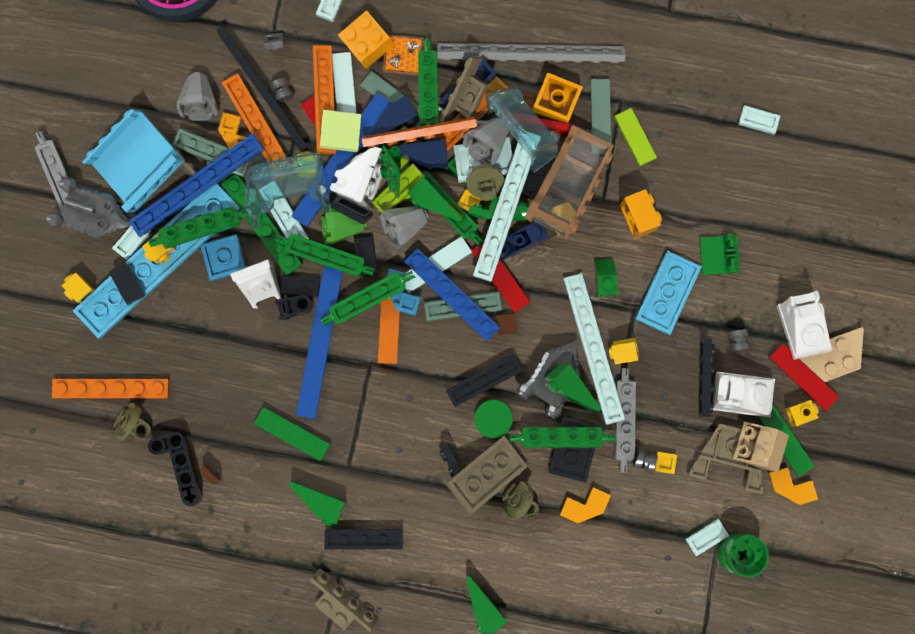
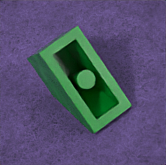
M594 260L596 298L616 297L618 295V284L614 260Z

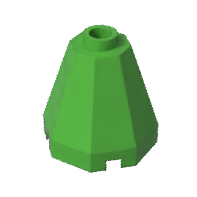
M323 204L321 207V212H325V216H321L323 239H326L324 241L325 245L334 244L359 234L367 226V222L363 225L330 208L331 204Z

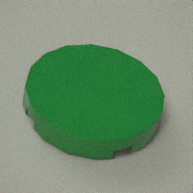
M488 400L482 403L474 416L477 430L483 436L489 438H499L505 435L510 430L513 422L510 408L504 402L498 400Z

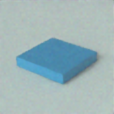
M237 234L201 245L210 281L231 276L230 274L247 268Z

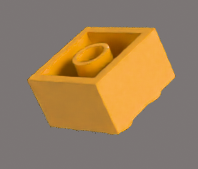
M368 11L364 12L338 34L365 69L394 46L390 37Z
M547 73L532 113L548 120L569 123L583 86Z
M646 189L625 197L620 204L634 240L655 232L662 221L660 213L655 211L653 207L654 199L651 193H647Z

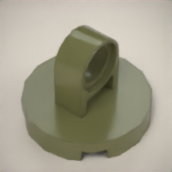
M492 164L475 166L466 177L467 188L470 194L484 201L495 198L502 191L505 182L501 169L493 167Z
M134 403L128 404L129 409L127 411L123 409L113 424L112 428L116 430L111 433L112 437L119 441L124 440L129 434L139 439L147 438L150 435L151 428L148 423L139 419L141 408ZM139 425L145 426V432L142 435L136 433Z
M519 481L520 483L517 485L515 483L512 484L502 497L504 504L503 507H500L502 515L511 520H517L523 516L532 518L539 511L538 504L533 500L532 487L522 481ZM531 504H533V508L530 511H528Z

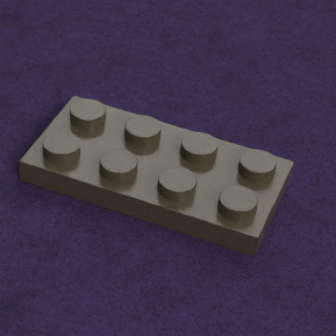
M503 436L445 484L467 513L471 515L528 466L506 437Z

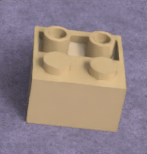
M744 422L733 459L778 473L789 435L778 429Z

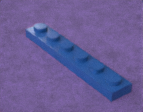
M418 248L404 261L486 342L500 329L488 315Z

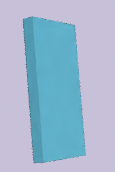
M667 250L635 320L667 335H671L702 266Z

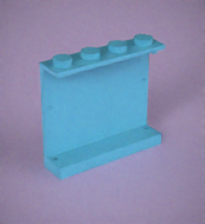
M137 109L128 110L123 115L124 118L112 126L111 132L99 140V145L89 151L83 161V164H92L125 202L122 209L126 213L136 212L185 161L142 110Z

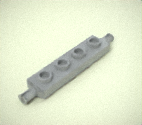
M39 131V133H35L39 141L35 150L59 208L62 211L64 199L67 197L68 192L60 188V182L63 177L66 178L68 176V173L55 142L46 140L43 131Z
M621 368V380L616 381L615 386L625 420L614 423L616 438L614 442V459L620 461V473H628V461L635 459L636 382L629 380V368Z

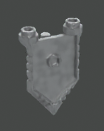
M68 176L66 178L63 177L60 182V188L68 192L67 197L64 199L61 213L49 212L46 223L52 227H67V229H74L76 232L80 231V233H86L95 238L106 235L105 233L109 234L111 231L115 232L117 231L116 229L120 230L131 226L125 214L123 215V211L120 210L119 205H116L117 202L112 195L102 194L97 190L93 191V189H87L84 186L81 187L73 178Z
M574 341L566 344V346H561V348L558 347L556 350L552 349L545 352L541 363L537 365L538 368L534 371V375L532 374L531 380L520 384L517 388V395L522 399L527 400L528 397L534 394L549 404L545 409V415L553 420L560 417L562 407L564 406L563 403L567 399L553 393L548 388V382L545 377L560 363L570 364L580 378L579 356H577L578 342Z

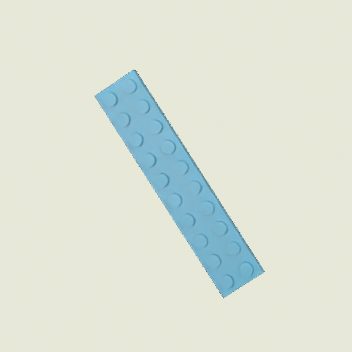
M216 184L190 202L163 228L232 206L239 212L240 207ZM214 234L174 246L176 251L163 264H157L154 261L149 262L143 254L146 251L141 247L126 263L145 294L144 297L128 306L110 276L81 302L73 312L98 339H101Z

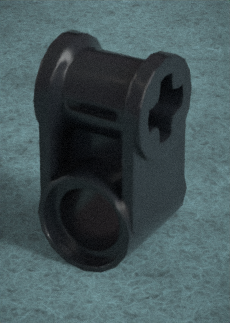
M306 295L275 301V305H278L280 321L308 314L314 307L313 301ZM302 300L308 301V306L305 309L300 308Z

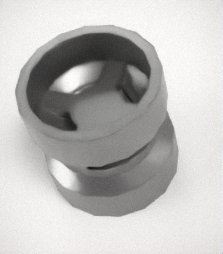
M280 78L270 83L271 90L275 92L274 98L276 103H284L294 97L292 90L288 87L289 82L287 78Z
M747 329L728 332L732 342L730 345L731 351L750 349V343L747 341Z
M638 449L633 462V468H642L652 474L658 455H649L645 451Z

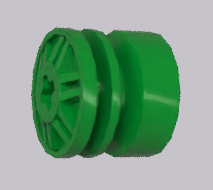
M732 534L721 542L718 549V558L721 566L727 572L743 577H754L765 570L769 561V552L765 543L760 538L753 535ZM739 551H741L740 554L743 555L742 558H739V557H740V555L738 554Z

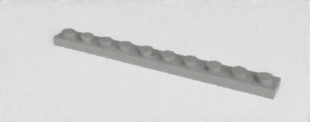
M438 43L437 59L443 60L461 59L467 61L470 57H481L485 61L490 59L499 61L517 60L520 62L526 60L544 62L549 60L555 62L573 61L576 63L582 61L619 63L625 62L626 58L624 46Z

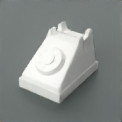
M378 147L369 148L364 153L354 157L346 167L337 170L334 176L338 178V181L331 183L330 190L335 192L337 197L342 196L371 210L372 201L376 197L382 180L380 168H382L380 158L382 149Z
M266 260L230 274L233 282L236 283L254 309H258L257 302L274 296L278 300L282 299L275 271L276 267L272 261Z
M818 291L795 297L790 296L785 302L777 305L786 338L789 340L788 344L793 360L832 351L824 307L819 301L820 295Z
M716 371L712 400L713 410L771 418L775 379Z

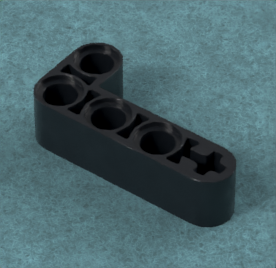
M172 432L152 438L148 443L150 453L154 455L170 454L182 502L186 506L200 504L203 494L187 436L181 432ZM177 435L181 437V444L179 446L173 443ZM157 441H160L163 445L159 452L155 449ZM181 454L186 456V463L183 465L178 461ZM186 473L191 475V481L188 484L183 480V476ZM194 485V488H192V489L186 490V488H185V487H192V486ZM195 494L196 498L189 500L188 496Z

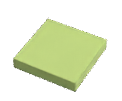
M323 110L320 148L358 152L361 114Z

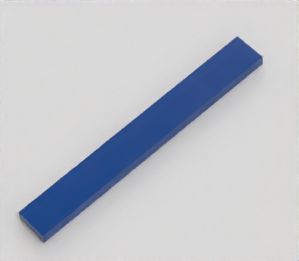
M376 93L361 115L358 152L336 151V154L332 156L291 215L293 219L308 228L322 205L333 192L330 190L331 183L338 181V178L334 176L335 172L350 164L351 160L363 149L362 137L370 135L392 102Z
M252 133L128 222L137 235L142 237L265 149Z
M324 266L296 414V416L316 419L334 324V321L323 326L320 319L329 315V307L338 303L343 272Z

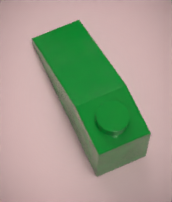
M423 176L407 192L411 196L410 200L416 206L419 205L457 221H464L466 219L461 211L428 176Z
M560 363L545 377L548 382L547 386L553 393L588 410L597 412L601 410L570 364Z
M290 481L289 486L318 518L322 519L321 523L331 527L333 524H338L346 501Z
M468 574L466 579L475 619L478 624L476 628L481 634H494L507 623V620L470 574Z

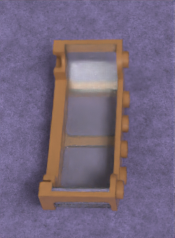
M573 125L540 190L529 206L525 219L539 223L563 235L565 239L568 238L570 232L574 234L581 221L578 218L579 214L583 216L588 207L585 202H590L595 193L592 191V188H597L602 179L598 176L604 164H609L614 155L611 153L614 145Z

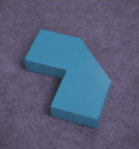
M389 268L387 277L395 272H398L401 276L406 273ZM401 292L391 297V300L397 311L416 316L421 297Z

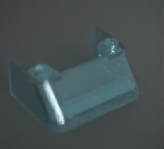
M511 87L491 93L486 97L489 118L492 120L498 116L530 156L533 173L558 156V145L556 142L558 138L553 131L549 132L523 100V94L518 88L514 89Z
M315 152L257 164L247 170L244 208L255 228H259V214L269 212L274 207V200L310 192L311 199L320 201L325 213H329V189L319 154Z

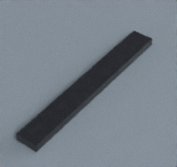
M222 26L218 28L217 33L300 151L309 152L310 150L225 29Z

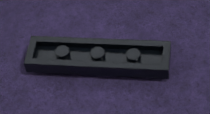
M712 339L700 341L699 417H710V413H713V402H710L711 394L714 392V383L711 382V375L714 374V363H711V355H714L715 346L712 344Z
M513 354L447 389L446 392L454 407H457L521 373L522 369Z
M325 529L324 550L403 549V529Z

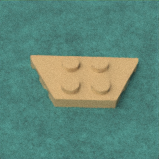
M861 327L831 338V352L799 359L823 382L861 369L864 329Z

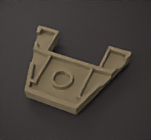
M718 424L687 476L706 480L710 461L748 470L744 490L763 495L760 468L733 459L742 429Z

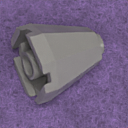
M201 72L190 74L185 81L177 100V110L181 117L185 118V115H188L189 120L200 121L210 120L212 114L214 116L218 114V107L207 76Z
M494 118L469 130L464 135L463 145L465 148L467 146L470 148L468 152L470 156L481 164L490 163L494 165L499 159L509 134L510 128L508 123L504 119Z
M411 206L388 209L380 214L379 219L385 235L388 233L391 237L388 239L389 242L399 250L427 224L428 214L424 208Z

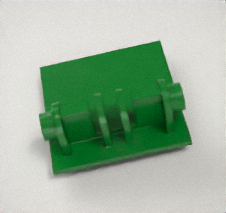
M382 145V154H380L382 168H380L381 176L387 180L390 191H393L396 197L399 198L401 150L397 146L387 150L385 145Z
M728 234L719 237H700L702 275L741 273L738 236Z

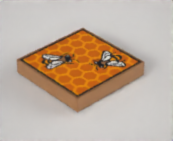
M388 35L394 46L384 54L383 73L418 76V51L423 50L424 38Z

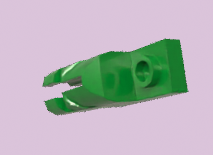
M496 195L491 200L489 210H485V206L479 204L470 205L468 216L491 222L500 195ZM521 201L519 206L516 207L512 220L525 222V215L530 204Z

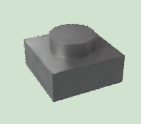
M283 33L264 35L265 50L276 51L284 48Z

